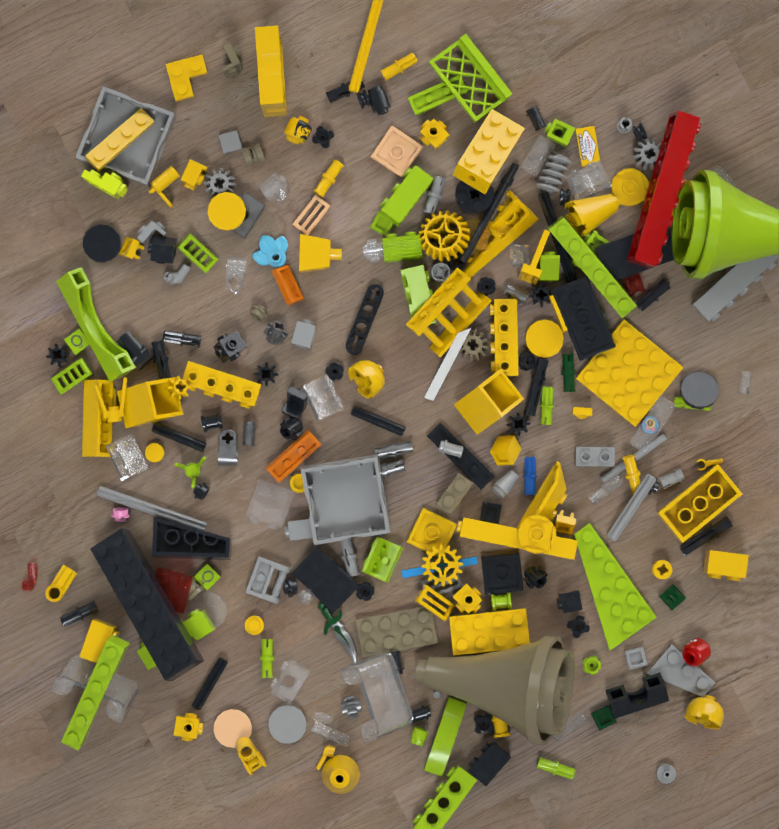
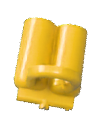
M169 166L151 182L148 192L151 194L156 191L164 202L172 208L173 205L162 191L179 178L180 175L172 166Z

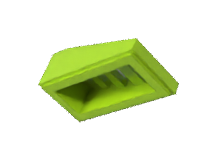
M190 233L176 247L204 273H207L219 260ZM192 241L193 244L185 250L184 247ZM198 246L199 249L191 255V251ZM202 251L205 252V254L197 261L196 258L198 257V255ZM209 256L211 259L203 266V261Z
M81 358L52 377L51 380L62 395L94 374L85 360ZM78 366H81L85 373L84 375H81L77 368ZM73 369L79 377L78 379H75L71 373ZM68 374L72 380L71 384H69L64 375ZM59 378H62L63 382L66 385L65 388L61 386L60 382L58 381Z

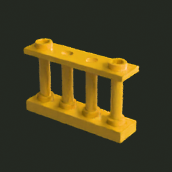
M458 268L405 324L418 336L423 333L433 343L429 349L439 357L449 349L457 333L466 330L492 301L483 293L479 292L476 295L467 285L471 278ZM461 290L472 300L464 309L454 299ZM448 304L459 314L452 323L441 313ZM435 318L445 328L439 337L428 328Z

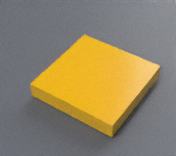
M423 508L407 543L429 552H433V546L439 549L440 544L443 545V549H446L458 524Z

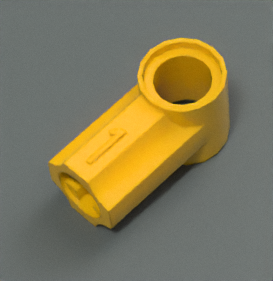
M63 565L51 585L46 589L47 599L52 602H60L78 573ZM54 588H58L60 591V595L56 599H53L50 595L51 590Z

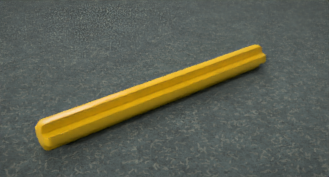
M384 0L372 1L349 85L350 92H359Z

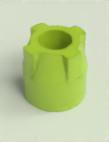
M414 726L410 742L423 746L429 731Z

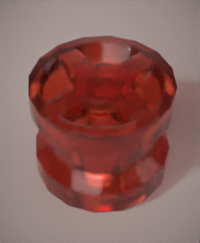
M635 274L630 279H623L630 297L634 296L636 292L645 291L639 274Z

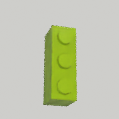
M416 165L413 169L410 167L403 175L405 178L401 184L397 183L391 191L394 194L390 199L386 197L380 205L382 208L380 214L397 227L401 225L434 180V178Z

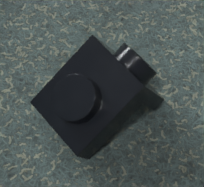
M291 386L287 391V402L282 408V413L299 420L307 407L308 394L301 389Z

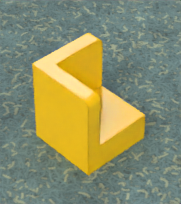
M515 435L498 436L490 453L497 466L514 465L521 451V446Z

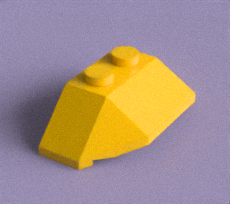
M556 461L518 523L517 528H519L525 518L532 515H541L551 521L554 519L558 512L555 508L558 503L562 505L567 497V494H565L567 488L560 462Z

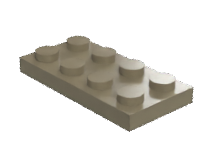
M424 607L355 619L362 657L438 643L433 614Z

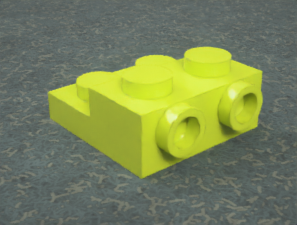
M91 169L90 172L84 170L81 175L86 182L117 200L120 197H124L128 191V187L123 183L124 180L113 172L110 175L105 172L102 177Z

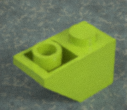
M544 252L540 256L538 269L542 270L538 282H558L560 255H555V252Z

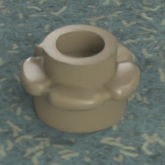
M252 306L250 315L254 319L262 322L264 318L268 317L266 314L267 310L263 306Z

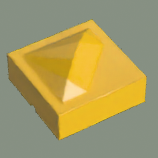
M573 407L572 415L579 419H586L592 416L593 409Z

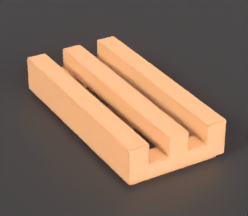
M315 195L292 225L309 236L331 206ZM316 201H318L319 204L315 207V209L308 216L305 222L300 226L299 222L303 219V217L310 210L313 204ZM322 205H324L325 208L322 210V212L318 215V217L311 224L308 230H305L304 228L308 225V223L315 216V214L322 207Z

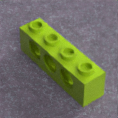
M457 765L456 768L452 766L446 775L449 777L445 783L441 782L435 790L437 792L436 796L433 799H428L424 805L426 810L422 815L418 813L412 823L415 824L413 829H442L476 783L477 778L460 765ZM452 782L460 784L458 791L453 792L450 790L449 786ZM445 797L449 800V804L446 807H440L438 800ZM428 814H436L438 816L437 821L434 823L428 822L426 819Z

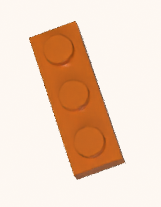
M307 430L265 468L280 483L322 444Z

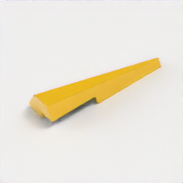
M510 190L506 193L508 197L504 204L499 205L497 208L499 212L494 221L489 222L476 245L477 250L473 257H470L467 261L468 265L464 273L470 278L539 220L533 211Z

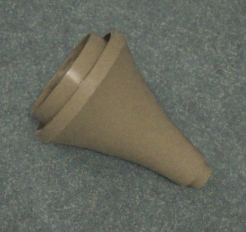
M546 635L536 641L515 648L486 654L458 657L431 656L428 660L420 659L416 667L415 677L416 682L424 683L426 688L467 701L507 723L522 734L531 744L544 746L550 741L552 735H560L566 725L573 697L575 664L573 653L570 650H565L562 638Z

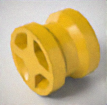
M658 560L652 566V573L658 579H667L672 574V566L668 561Z

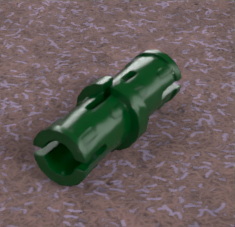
M574 353L562 354L563 371H561V375H563L564 383L563 392H576Z

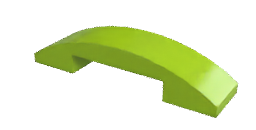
M448 698L424 771L439 776L443 775L467 703Z

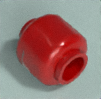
M700 638L692 639L682 650L684 661L694 667L703 664L711 655L709 645Z

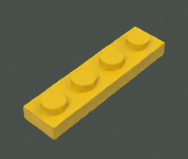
M142 108L139 109L85 156V159L99 172L154 125L155 121Z

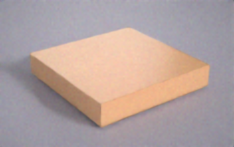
M391 126L371 155V158L400 178H403V175L419 155L423 146L394 126Z

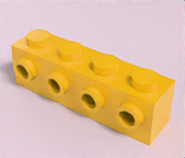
M494 299L493 304H490V315H494V323H490V334H494V342H491V354H494V361H491V373L502 369L507 377H518L517 299Z
M190 361L187 363L182 380L187 378L186 383L188 386H191L188 390L196 391L197 388L203 390L204 395L213 398L216 394L222 396V401L232 403L234 400L240 402L239 406L250 409L251 406L256 407L262 388L261 384Z

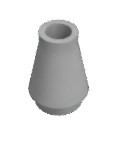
M510 470L493 483L492 491L503 499L509 495L519 476Z

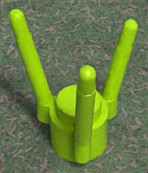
M202 457L198 464L190 463L187 466L180 463L174 464L176 467L184 469L185 474L192 479L191 488H195L196 478L201 473L200 467L203 466L206 457Z

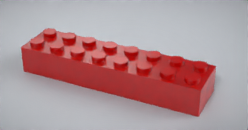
M676 111L669 115L626 261L648 268L660 264L663 256L661 249L663 245L665 246L668 239L666 232L668 227H671L674 216H672L673 208H676L678 205L679 197L677 195L685 182L683 178L684 171H687L690 165V160H688L689 154L695 148V134H698L701 128V123H699L700 117L682 111Z

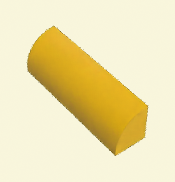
M84 380L82 457H112V422L107 423V418H103L94 385H98L106 410L108 411V407H113L114 381Z

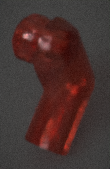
M36 563L27 564L28 581L24 580L22 582V589L24 591H32L35 588L38 578Z

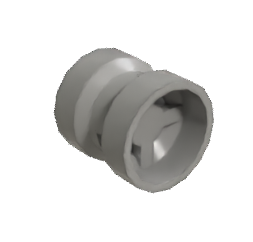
M437 263L433 266L431 274L435 282L443 284L451 272L447 264Z

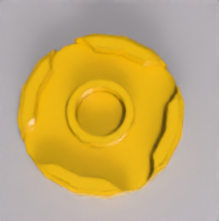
M623 169L613 178L611 193L618 198L621 205L627 207L636 206L644 201L649 181L645 174L637 169Z
M220 193L212 198L208 205L209 220L220 230L231 231L237 229L245 219V204L234 193Z
M540 320L532 324L525 338L529 351L541 358H548L557 354L563 346L564 340L560 327L549 320Z
M532 515L525 518L517 531L520 545L526 551L533 554L548 551L556 540V529L553 523L541 515Z

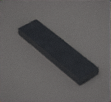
M441 423L427 435L438 448L441 440H447L449 443L464 446ZM465 446L463 447L461 458L444 453L480 490L495 477Z

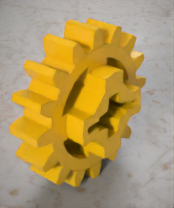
M440 544L439 549L433 546V552L426 551L428 557L422 558V560L426 561V564L421 565L422 568H426L423 575L429 574L428 581L434 579V585L441 582L442 586H445V581H448L451 585L452 578L458 580L456 573H462L458 569L459 566L463 565V563L458 562L461 555L455 556L457 550L449 551V545L446 549H443L442 544ZM438 553L436 561L430 562L432 556ZM445 553L450 554L454 561L447 560ZM441 556L444 563L448 564L447 567H444L443 575L441 569L437 567ZM450 568H455L453 573L446 577V572ZM430 569H435L436 571H438L439 578L435 577L431 573Z

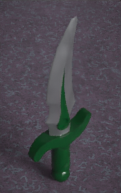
M319 603L318 609L322 610L320 612L328 622L324 627V634L327 635L328 629L331 627L335 638L347 650L354 666H357V652L349 633L344 630V625L339 623L342 617V610H339L338 616L334 618L327 607L325 608L323 603Z

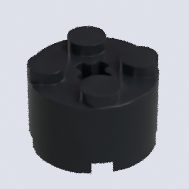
M463 181L459 182L455 192L457 206L463 213L471 216L486 212L492 204L494 197L492 185L487 193L483 194ZM470 192H478L477 196L479 198L475 197L474 199H471Z

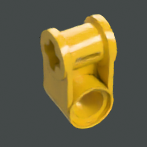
M241 737L236 741L237 753L250 776L262 766H267L262 754L257 750L250 738ZM244 747H249L247 750L242 751Z

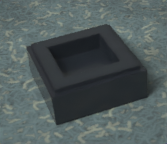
M483 502L480 521L499 524L502 505Z

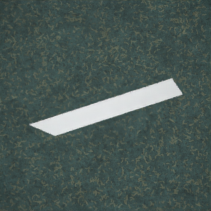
M471 328L457 333L424 398L434 401Z

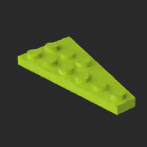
M589 523L576 532L574 537L578 541L577 547L610 651L657 617Z

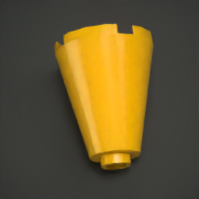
M606 194L569 201L565 203L564 209L568 208L569 214L566 215L568 223L576 233L580 234V237H584L619 210L620 202L616 196Z
M333 756L324 764L322 769L323 783L334 793L344 794L350 792L357 786L360 779L359 766L349 756ZM338 775H341L344 779L339 780L336 777Z

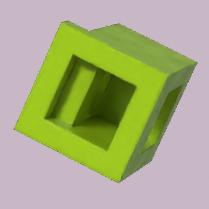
M554 119L553 123H548L544 132L547 133V139L567 148L576 128ZM560 130L562 135L560 137L556 136L555 131Z

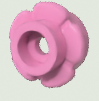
M117 507L113 508L111 517L115 518L117 522H124L126 518L130 517V514L128 513V508Z

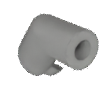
M182 264L178 272H166L163 279L169 285L180 284L184 281L191 268Z

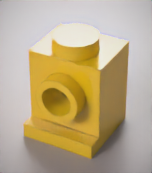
M190 159L181 178V182L184 183L183 187L194 191L197 185L201 186L205 177L203 172L207 173L208 167Z

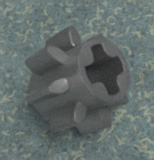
M280 321L269 322L263 332L267 335L266 340L273 345H277L279 342L283 344L289 332L285 331V324Z
M354 695L344 697L345 701L340 702L343 716L349 715V719L358 718V713L363 712L360 698L354 699Z

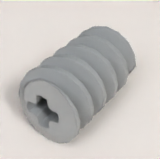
M551 151L553 155L548 156L550 162L545 163L547 169L542 170L544 176L539 177L541 183H536V187L553 195V191L559 192L556 185L563 184L559 178L566 177L562 171L569 170L565 164H572V162L567 157Z

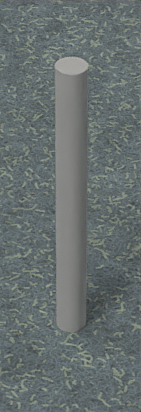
M661 434L634 453L635 461H638L667 440L665 435ZM624 461L600 477L604 484L625 470Z

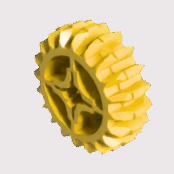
M448 210L445 212V215H443L442 211L438 212V216L432 213V219L426 218L427 225L421 224L423 230L419 231L422 250H426V255H431L434 260L438 257L441 262L444 260V257H446L447 261L451 260L450 256H454L457 259V253L463 254L462 247L467 248L468 244L466 242L470 241L468 236L470 230L467 228V222H463V217H457L458 215L455 212L450 215ZM449 224L456 226L459 229V233L451 231ZM430 239L438 241L440 248L434 247L430 243Z

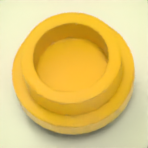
M251 616L245 621V629L249 634L257 635L262 632L264 622L260 617Z

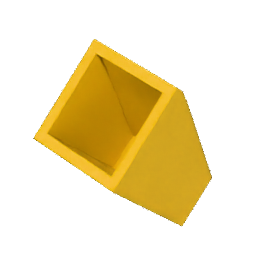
M499 369L456 402L454 406L478 435L507 414L524 398L502 369Z
M175 377L148 381L126 388L123 416L125 428L142 426L183 415L180 400L177 401L174 396L169 398L170 393L168 390H165L170 385L168 380L173 379L175 381ZM122 390L117 391L119 403L121 400Z

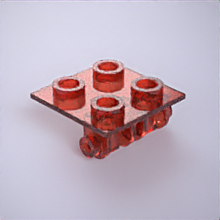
M158 567L155 576L176 612L184 614L193 576Z

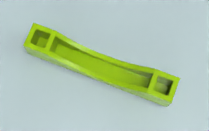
M563 216L548 227V230L621 318L637 307Z
M82 267L67 272L56 283L110 382L124 377L136 367L128 352L112 340L100 323L93 305L91 284Z
M112 635L106 641L61 743L78 751L84 745L104 695L130 645L129 642L115 635Z

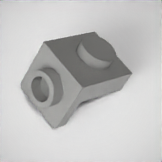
M151 221L147 227L144 225L137 234L139 236L137 239L145 245L156 231L166 237L168 235L165 232L167 228L159 221L156 224Z

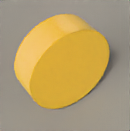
M152 443L145 449V456L151 462H159L165 455L164 448L157 443Z
M296 474L290 480V487L294 492H305L302 474Z

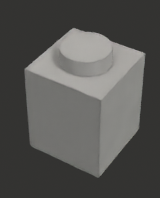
M310 519L288 522V526H285L286 538L290 537V541L313 538Z

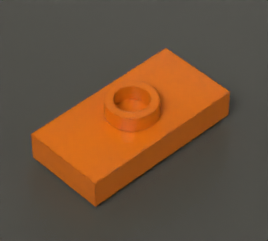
M289 265L272 271L287 306L304 300Z

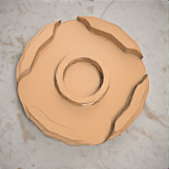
M229 709L222 712L214 723L216 739L226 747L236 748L235 744L239 738H249L252 734L250 718L238 709Z

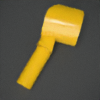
M722 458L708 461L699 459L696 461H703L705 463V467L698 470H705L707 466L723 463Z
M325 746L323 755L316 766L317 770L321 769L327 756L333 758L334 746Z

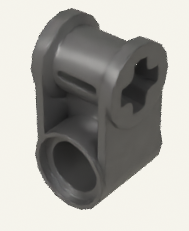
M224 430L219 436L218 466H237V435L232 430ZM227 433L233 436V440H230L229 444L226 443V440H223V436H226Z

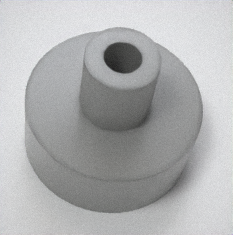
M661 764L656 770V776L660 782L668 784L675 779L676 771L670 764Z

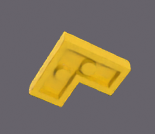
M203 55L166 64L175 101L193 98L194 94L190 79L208 74Z

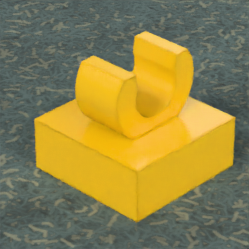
M126 237L119 255L130 259H140V256H137L135 252L137 249L144 250V247L139 245L140 241Z
M561 510L559 515L557 514L554 527L558 532L572 535L576 523L574 513L571 512L570 517L563 516L564 510Z

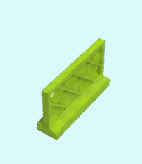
M464 34L458 41L429 61V65L474 123L487 115L492 109L506 102L512 95V92L467 34ZM458 47L462 52V59L451 57L452 50ZM440 59L448 60L447 70L439 69L435 62ZM450 61L461 62L460 72L449 70ZM464 63L471 64L474 67L473 74L463 72ZM449 74L460 75L458 85L451 84L448 81ZM462 76L473 77L472 87L461 85ZM475 78L485 81V89L474 87ZM460 89L471 90L470 100L462 99ZM474 91L484 92L483 102L473 100ZM487 93L495 94L499 100L494 104L487 103ZM472 104L483 105L482 113L476 116L472 111Z

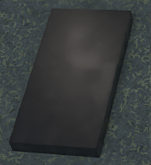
M669 228L666 232L668 234L667 242L661 249V253H663L662 260L657 266L674 260L672 237ZM634 234L594 248L597 258L616 281L653 268L626 261Z
M587 276L551 290L580 361L616 347Z

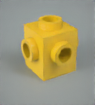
M427 120L420 127L422 129L420 131L422 136L420 140L427 147L430 145L435 151L450 137L446 131L447 127L440 120Z
M467 583L452 596L457 602L455 606L462 613L466 611L467 614L470 612L474 614L482 606L480 604L482 594L475 587L471 589ZM467 596L471 597L472 602L470 604L466 603L465 598Z
M185 713V716L177 715L174 736H181V740L193 741V738L197 739L198 734L202 735L203 723H200L201 718H196L197 714ZM186 725H191L192 730L187 729Z

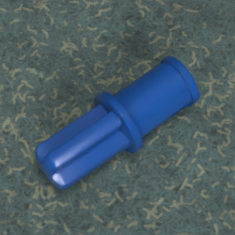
M525 457L524 475H522L524 477V495H536V478L538 476H536L535 457Z

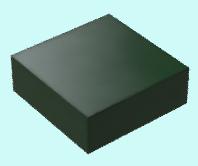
M608 705L590 713L599 731L616 723Z

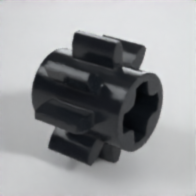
M540 283L538 289L531 288L534 294L529 295V298H534L535 300L532 305L539 303L542 308L544 302L547 304L551 303L548 297L553 294L548 293L549 286L542 288ZM539 291H542V294H546L543 300L536 297Z
M55 343L54 349L48 348L50 355H47L46 358L52 359L50 365L53 366L57 362L58 366L62 367L63 362L69 363L66 358L71 353L64 351L67 346L64 345L62 348H59V345ZM55 352H61L62 358L55 360Z
M267 362L263 368L258 365L260 371L259 373H254V375L260 377L258 383L264 381L266 387L270 381L275 384L276 382L273 378L274 376H279L278 373L273 372L276 366L274 365L269 368ZM264 370H271V378L268 379L266 377L263 379L262 377L264 376V374L262 372Z
M517 412L515 418L509 416L512 422L506 424V426H511L512 430L510 433L516 431L517 435L520 436V431L528 432L525 427L531 423L525 421L527 415L522 418L519 412ZM514 420H522L523 422L521 425L523 426V428H514Z
M288 416L280 423V433L285 439L291 438L295 441L304 433L302 431L303 424L297 418L292 419Z
M533 565L525 570L523 580L530 589H533L534 586L539 589L546 584L548 574L541 565L537 568Z

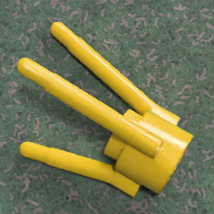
M126 377L123 378L120 408L117 406L116 388H113V407H108L107 411L98 385H94L103 418H107V423L122 421L127 386Z

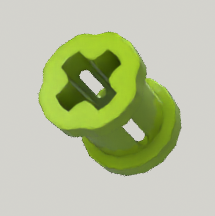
M510 592L499 596L491 594L493 611L502 608L512 609Z

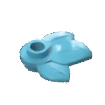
M262 235L259 240L260 250L252 254L253 259L262 266L282 267L287 260L285 253L288 249V242L286 238L282 235L275 241L270 236ZM278 255L279 259L274 261V257Z

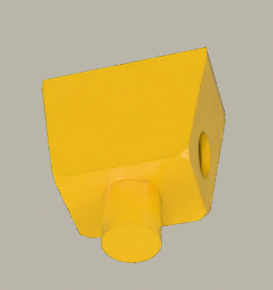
M300 234V273L330 269L331 260H342V249H332L331 240Z

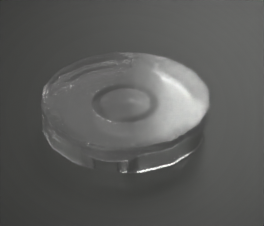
M212 592L199 594L192 600L189 607V614L196 609L199 612L205 609L216 628L223 624L228 613L227 605L223 598Z

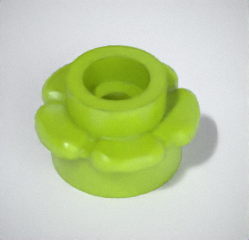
M590 656L583 660V670L585 673L595 675L601 669V662L598 661L597 657Z

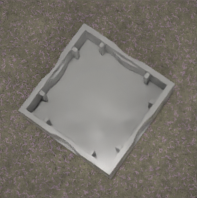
M103 86L93 110L91 123L83 136L75 158L80 162L91 165L85 159V156L142 108L155 121L154 125L101 170L109 173L113 172L120 177L150 187L174 125L176 115L152 104L138 102L128 95Z
M378 454L308 465L301 468L305 496L310 509L309 519L314 545L341 541L350 537H367L390 533L391 526Z

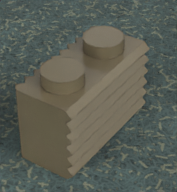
M460 473L456 474L452 483H449L450 486H447L448 489H445V492H443L441 499H438L439 502H436L437 506L450 515L473 485L471 481Z

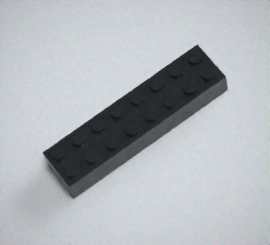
M121 528L90 548L164 680L174 681L204 661L203 657L130 530Z

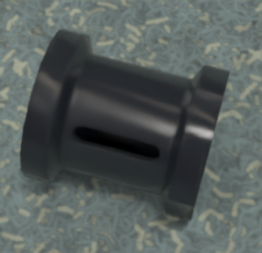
M220 412L212 416H200L204 433L211 429L223 428Z

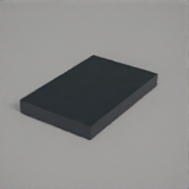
M320 546L292 572L332 613L360 586Z

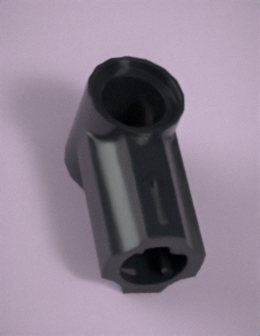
M129 331L116 341L120 347L128 352L131 360L140 370L155 358Z

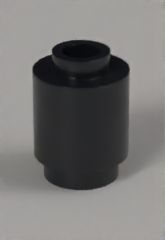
M382 86L369 89V95L367 96L373 113L378 115L388 113L391 105L386 90Z

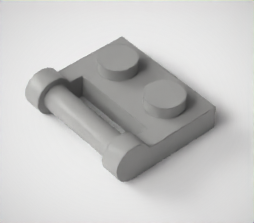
M258 556L245 593L278 604L283 583L291 568ZM274 569H278L280 572L271 595H268L266 591Z

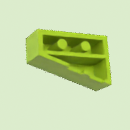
M423 265L401 270V278L411 318L433 295L432 289L429 290L427 282H430L428 270L424 271ZM436 318L430 325L436 324Z

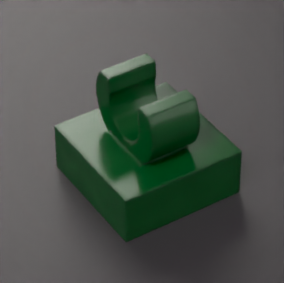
M674 584L658 596L671 611L686 599Z

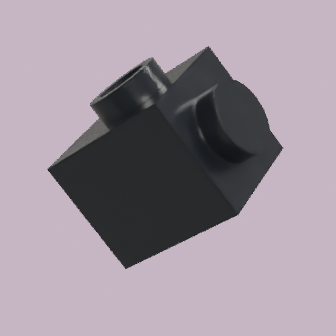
M154 235L153 241L148 244V253L151 254L150 261H155L159 264H173L176 256L177 238Z
M579 590L559 593V598H556L558 610L562 609V613L583 610Z

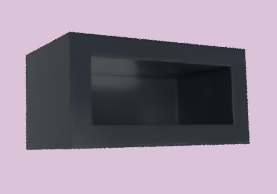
M494 741L491 743L487 742L481 749L483 753L478 758L475 756L468 764L470 766L468 771L485 786L491 782L511 758Z

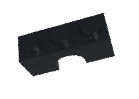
M661 673L642 678L643 686L636 692H627L624 685L605 690L614 719L668 702L669 697Z

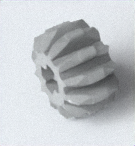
M646 138L644 140L645 145L639 141V148H634L633 151L637 155H634L633 159H640L636 165L640 166L643 163L642 170L645 171L649 165L650 171H653L661 143L656 146V139H653L650 144L649 139ZM649 150L652 151L651 155L654 154L650 159L646 158L647 154H644Z
M219 168V174H217L215 169H213L212 173L214 176L206 175L210 181H204V185L210 187L206 188L205 191L206 193L212 191L210 198H214L216 194L224 192L234 193L230 187L235 188L237 185L236 183H231L235 180V177H228L230 175L229 170L223 174V168ZM218 180H221V182L225 181V183H223V188L221 189L219 188V186L217 188L215 187L218 185Z

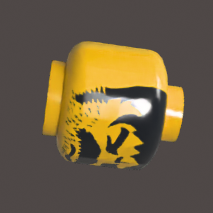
M300 115L298 118L292 117L284 129L285 139L295 145L305 143L312 131L311 126L308 124L309 120Z

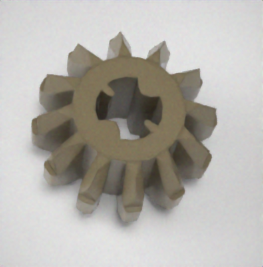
M476 329L473 330V335H470L469 332L462 345L463 347L459 351V353L465 352L462 355L463 359L467 354L470 355L469 362H472L474 355L476 361H479L478 353L483 357L486 356V353L481 349H489V346L483 345V343L488 342V339L481 340L484 335L483 332L476 336ZM475 341L478 348H475L474 351L470 350V347L467 346L468 342Z

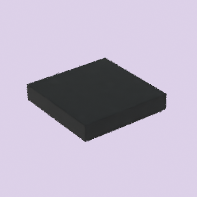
M519 553L481 557L485 595L523 591Z

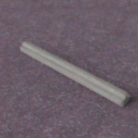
M102 486L97 491V496L183 526L201 531L206 529V522Z

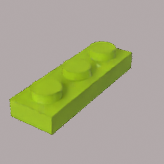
M457 75L449 79L448 81L451 84L458 85L460 75ZM443 82L408 97L415 116L455 99ZM460 89V96L468 93L467 90Z

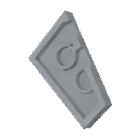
M672 644L647 671L649 675L660 672L664 681L701 697H704L716 683L698 667L687 664L683 659L682 653Z

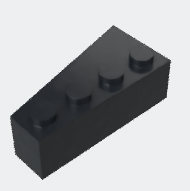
M154 517L152 556L154 558L231 560L232 541L230 538Z

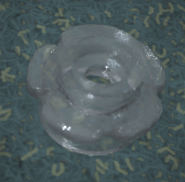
M303 589L297 596L299 598L297 602L303 606L312 602L315 598V595L311 592L312 589Z

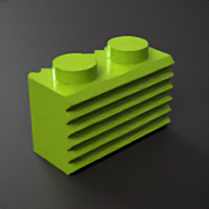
M406 232L405 236L397 237V234H387L386 238H382L384 263L422 259L420 235H416V232Z

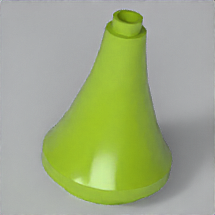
M699 170L692 181L687 180L684 182L683 188L678 194V205L674 209L672 254L675 263L682 265L687 278L703 279L714 272L733 265L779 255V209L742 192L721 178L715 171Z

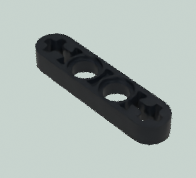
M378 284L368 287L347 339L346 350L351 355L361 353L383 299L384 291ZM375 288H378V292L381 293L374 300V302H378L377 306L372 302H366L367 298L371 300L372 293L370 291L375 290ZM367 305L372 306L374 309V313L371 316L363 314V308ZM359 323H364L367 326L364 334H359L356 331V326ZM353 334L358 337H364L363 341L358 340L357 345L360 348L359 350L355 349L354 352L351 351L349 346L350 343L353 344L355 341V337H352Z

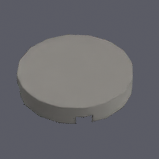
M284 705L273 711L269 718L268 726L274 739L280 743L290 744L302 738L306 731L307 721L299 708L292 705Z

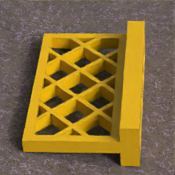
M544 230L530 266L523 264L518 279L536 285L542 273V270L537 269L536 266L550 231Z

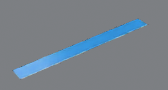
M477 556L458 560V562L463 563L459 567L478 564ZM439 563L437 567L443 571L444 567H447L448 564ZM418 567L401 571L402 577L423 575L426 568ZM430 569L431 573L438 572L435 569Z

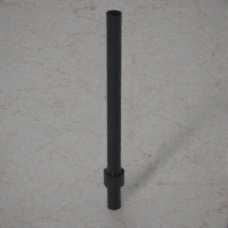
M512 163L508 173L500 181L501 185L493 198L492 204L484 214L468 243V247L459 260L461 263H467L507 188L511 187L514 181L513 177L520 167L518 164Z

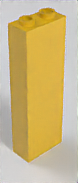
M464 517L462 521H458L456 532L460 533V537L525 550L518 541V528ZM556 536L554 545L548 551L543 552V554L574 560L578 541Z

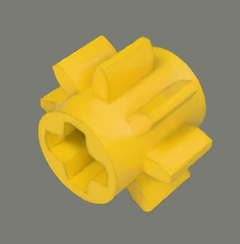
M176 376L175 381L173 379L168 380L170 385L165 390L169 391V398L174 396L178 401L181 399V395L183 397L188 396L186 391L191 386L187 385V378L180 380V376Z

